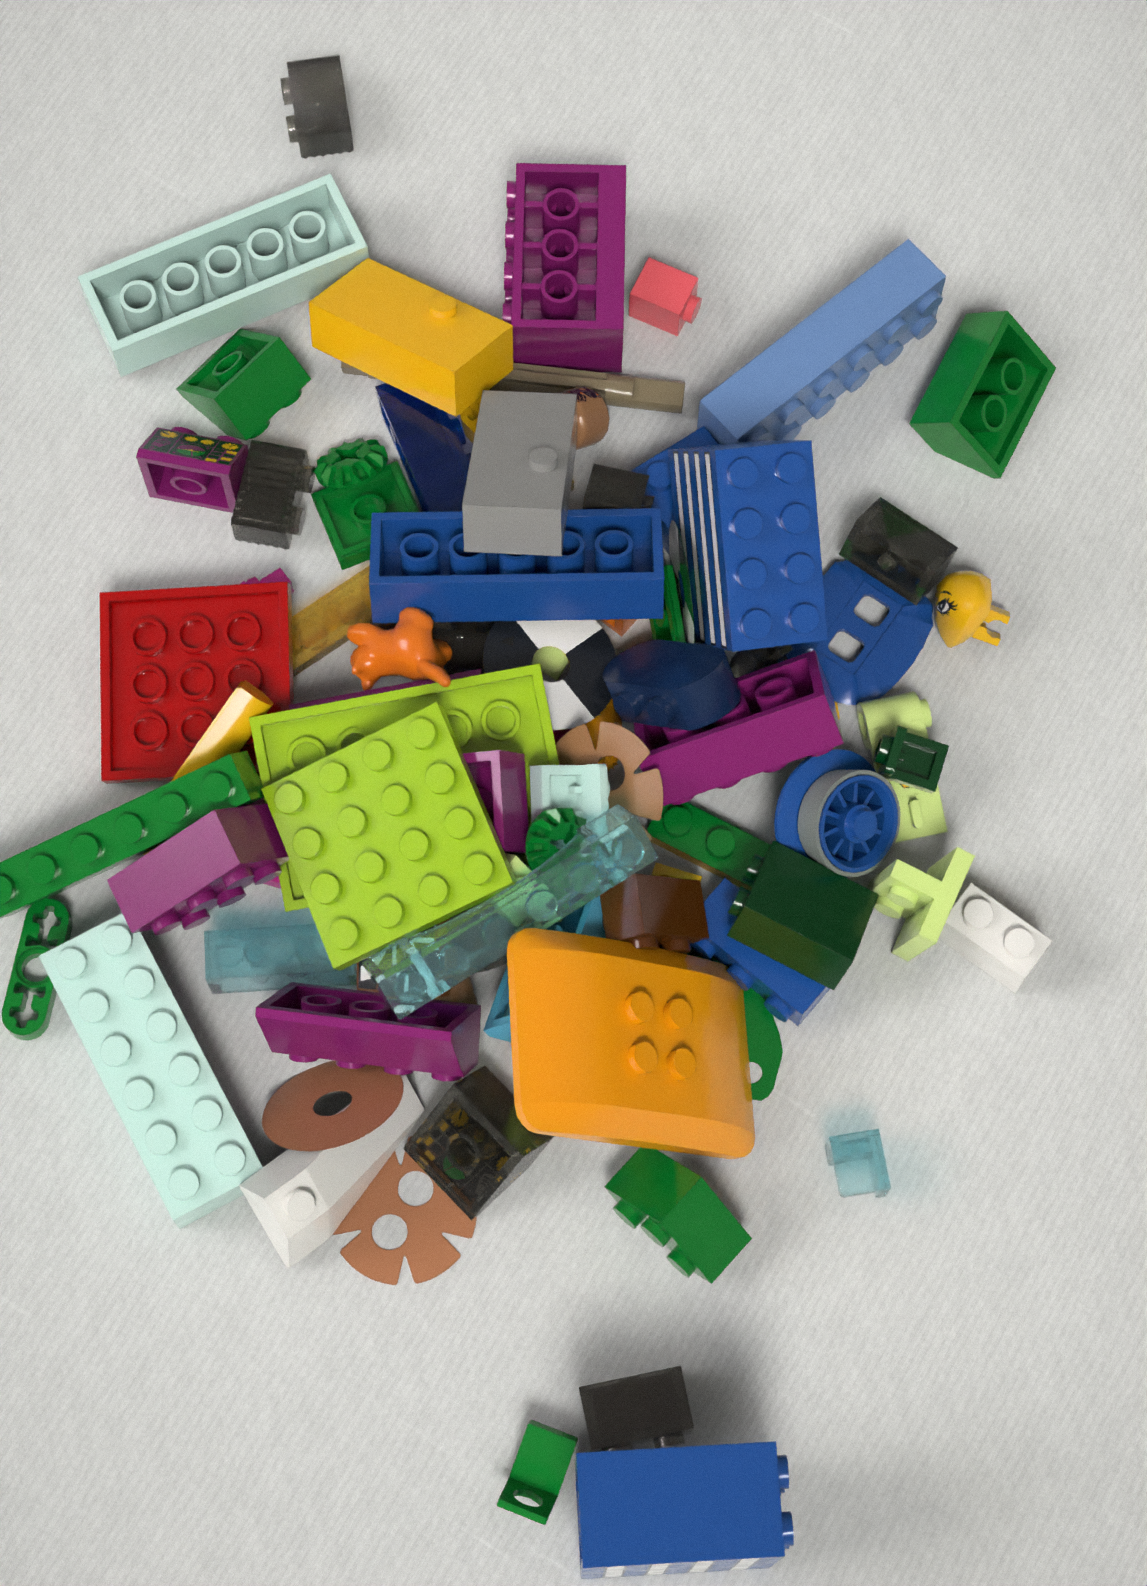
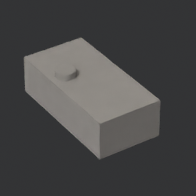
M483 390L462 503L464 552L562 556L577 447V394Z

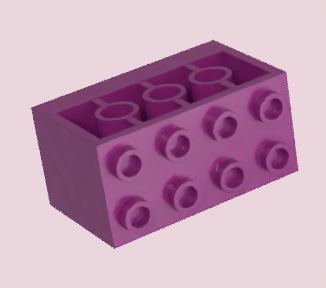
M516 163V181H507L506 206L508 211L505 224L506 262H504L505 303H503L502 315L503 321L513 325V363L592 372L622 373L626 165Z

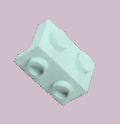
M607 765L530 766L531 821L533 822L541 812L550 808H572L576 816L587 819L585 829L587 833L595 836L589 842V852L596 858L587 864L609 863L612 837L609 829L608 798L610 785ZM563 840L550 842V844L556 845V848L562 851V855L570 854L571 849L563 843Z

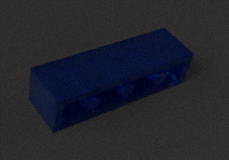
M387 383L375 386L381 416L423 512L462 511L471 453L465 454L462 445L466 444V439L458 418L450 420L447 412Z

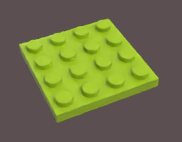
M438 702L261 789L332 967L335 970L341 971L518 886L445 710Z

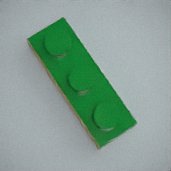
M687 802L679 805L669 804L663 806L661 820H652L647 828L648 833L652 836L650 842L722 879L726 878L738 887L742 886L746 889L749 883L743 881L742 877L754 854L763 857L770 844Z

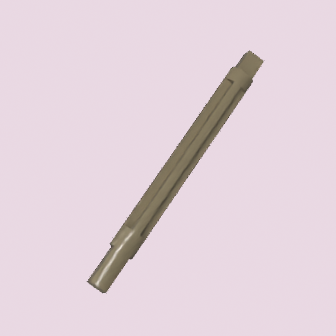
M341 362V369L344 374L368 376L370 379H377ZM513 363V371L490 389V391L558 393L576 387H588L595 390L603 398L607 406L682 414L685 382Z

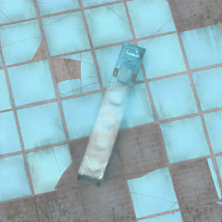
M619 804L615 805L576 830L577 834L565 846L532 872L517 881L516 884L439 926L412 937H404L363 961L364 968L387 1006L401 1020L507 953L508 941L517 931L524 928L547 929L659 859L637 816Z

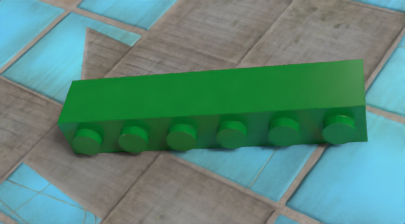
M242 751L228 754L0 862V919L14 915L35 903L48 899L155 849L215 809L246 806L264 798L261 790L264 787L248 752Z

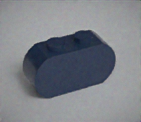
M653 639L623 651L613 658L603 671V679L613 700L614 709L623 722L691 731L705 727L726 716L736 707L742 695L739 684L729 665L725 650L713 645Z

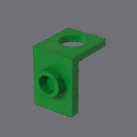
M530 1420L510 1476L498 1499L497 1506L546 1525L559 1495L578 1438L535 1420ZM514 1496L527 1497L535 1501L539 1506L534 1507L523 1504Z

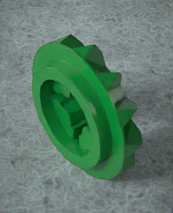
M358 438L354 442H343L342 446L330 448L327 455L321 456L317 460V467L314 472L318 482L324 487L336 489L354 488L376 477L386 466L388 455L385 447L380 445L378 440L370 439L364 441L363 438Z
M550 808L541 812L533 820L527 832L525 849L528 864L534 875L542 883L550 887L574 886L578 879L588 876L587 863L596 858L589 852V842L595 836L587 833L585 829L587 819L576 816L572 808ZM563 840V843L571 849L570 854L562 855V851L557 849L556 845L550 844V842Z

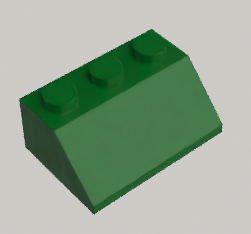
M1008 311L966 313L909 424L934 452L993 479H1000L1056 367Z

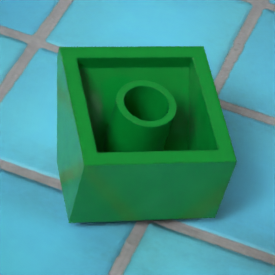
M239 329L176 390L226 435L247 441L262 434L270 424L269 419L281 408H286L296 402L302 394L301 389L311 378L280 337Z

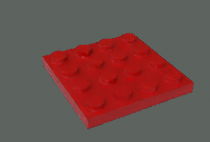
M288 581L100 592L102 782L114 784L171 781L241 681L244 682L246 680L273 702L267 714L290 710L289 705L294 704L292 591ZM251 735L240 752H248L257 774L260 776L253 737Z

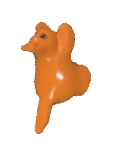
M406 607L400 611L399 621L394 629L385 630L370 623H357L348 628L347 638L358 645L350 656L352 674L361 680L364 691L372 689L375 683L384 676H401L414 681L429 679L442 687L450 686L451 678L443 667L452 658V649L445 641L433 639L432 629L434 621L428 613L415 607Z

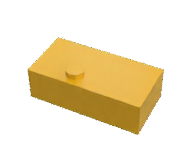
M370 258L365 259L309 301L312 347L455 417L482 396L483 390H490L513 371V325Z

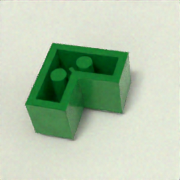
M640 1147L604 1186L617 1201L613 1207L614 1212L633 1229L641 1224L640 1227L645 1234L659 1246L664 1247L666 1245L671 1251L666 1258L680 1273L688 1278L693 1273H696L712 1284L752 1239L701 1176L656 1149Z

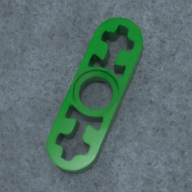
M44 899L35 903L26 913L1 1016L4 1026L15 1038L20 1040L36 1039L46 1031L57 994L49 976L42 981L32 982L27 980L24 975L25 967L30 960L38 958L39 955L50 950L42 945L30 946L31 941H35L38 944L42 943L44 931L40 924L37 923L38 919H46L49 912H54L57 920L61 922L59 927L52 926L49 930L47 942L50 946L57 947L70 940L73 927L71 915L66 907L55 899ZM21 987L32 993L45 992L43 998L35 994L33 995L31 1009L38 1015L36 1021L29 1020L25 1028H21L19 1021L13 1017L15 1012H24L28 997L24 992L18 993Z

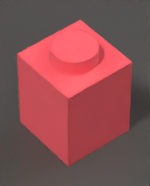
M649 257L630 292L629 316L678 336L685 321L692 324L700 309L702 298L697 296L699 278Z

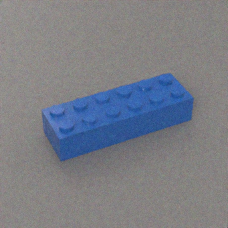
M661 508L568 510L562 556L464 552L462 511L372 513L369 570L372 622L398 623L400 611L406 607H415L425 611L434 622L663 619L664 563Z

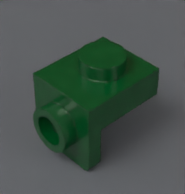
M899 725L891 729L889 735L882 734L873 759L874 762L880 763L878 774L882 775L885 779L931 794L934 793L949 745L908 733V728Z

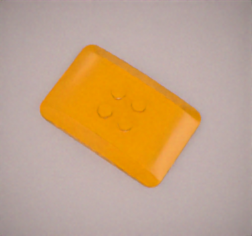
M524 928L510 937L507 945L514 1105L518 1119L528 1131L542 1135L724 1159H739L747 1156L752 1151L755 1144V1128L744 993L738 983L726 971L729 966L665 949H636L629 942L562 931Z

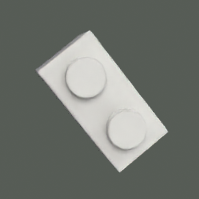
M970 883L952 907L939 936L941 941L1013 993L1018 991L1052 943L1050 938L973 883Z

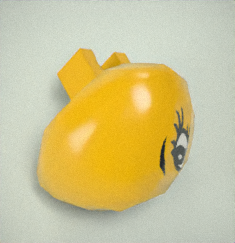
M963 570L947 574L937 585L933 601L935 621L938 632L946 646L949 648L964 643L970 637L998 646L1001 640L1000 633L988 630L985 622L990 623L993 620H999L1008 624L1010 612L991 605V579L976 571Z

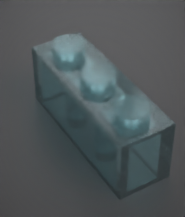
M316 924L204 931L205 979L212 994L280 990L290 982L329 987L357 985V963L341 971L333 969Z

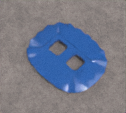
M855 555L845 561L835 562L823 575L828 640L784 645L786 660L815 650L834 702L845 705H857L859 702L879 699L884 696L912 666L924 647L933 627V604L925 596L920 583L909 579L902 570L891 567L881 558L866 559ZM869 596L888 608L889 613L879 626H872L855 615L854 609L863 597ZM845 632L862 643L863 650L855 661L846 662L829 650L828 645L837 633Z

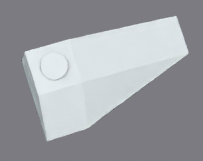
M400 1075L403 1080L404 1091L397 1109L381 1126L371 1133L351 1143L326 1150L296 1151L288 1149L239 1185L286 1267L291 1268L332 1236L425 1111L406 1075ZM349 1105L346 1106L345 1108H343V1109H342L341 1111H339L338 1113L344 1111L346 1108L349 1107Z

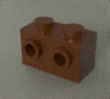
M633 874L598 886L603 914L602 923L607 939L629 942L636 949L657 950L660 948L683 954L691 951L690 944L709 939L700 880Z

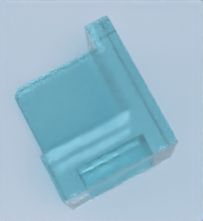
M879 1129L829 1137L825 1145L828 1166H834L839 1195L845 1198L874 1193L876 1198L886 1197L891 1189Z

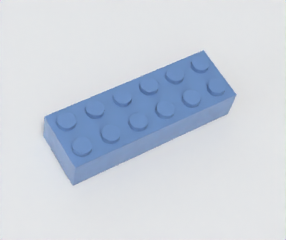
M909 239L703 397L699 402L697 430L705 426L718 445L757 440H793L801 431V426L812 417L815 419L823 417L834 406L836 398L846 390L852 393L859 389L868 379L869 372L880 364L887 366L901 354L906 343L914 337L917 340L922 339L934 328L937 323V310L943 300L941 295L946 275Z

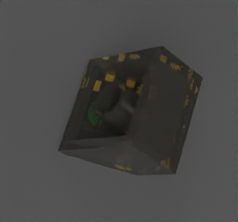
M483 1066L450 1087L403 1149L451 1200L473 1220L531 1166L554 1136L528 1131L516 1115L514 1095L486 1066Z

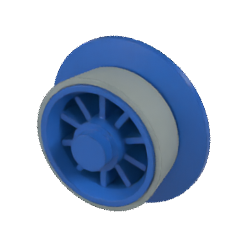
M833 748L824 755L807 757L793 770L780 792L775 811L774 829L776 842L846 878L862 876L876 869L890 854L899 832L900 806L892 785L882 775L878 774L864 757L849 750Z

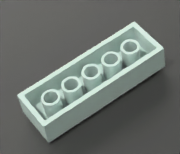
M328 174L80 275L78 280L86 304L120 376L123 377L316 297L365 259L369 258L368 246L332 175Z
M121 913L39 955L151 1179L178 1228L181 1229L243 1196L244 1194L239 1185L263 1167L141 932L131 933Z

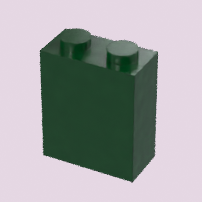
M773 840L765 855L761 857L754 854L746 868L742 880L749 883L747 889L740 886L727 911L728 914L735 917L727 936L834 990L854 961L879 894Z

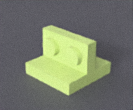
M956 847L928 868L927 873L897 859L870 880L867 889L879 894L874 908L891 918L899 919L901 916L906 918L891 951L892 954L910 961L937 943L975 855Z

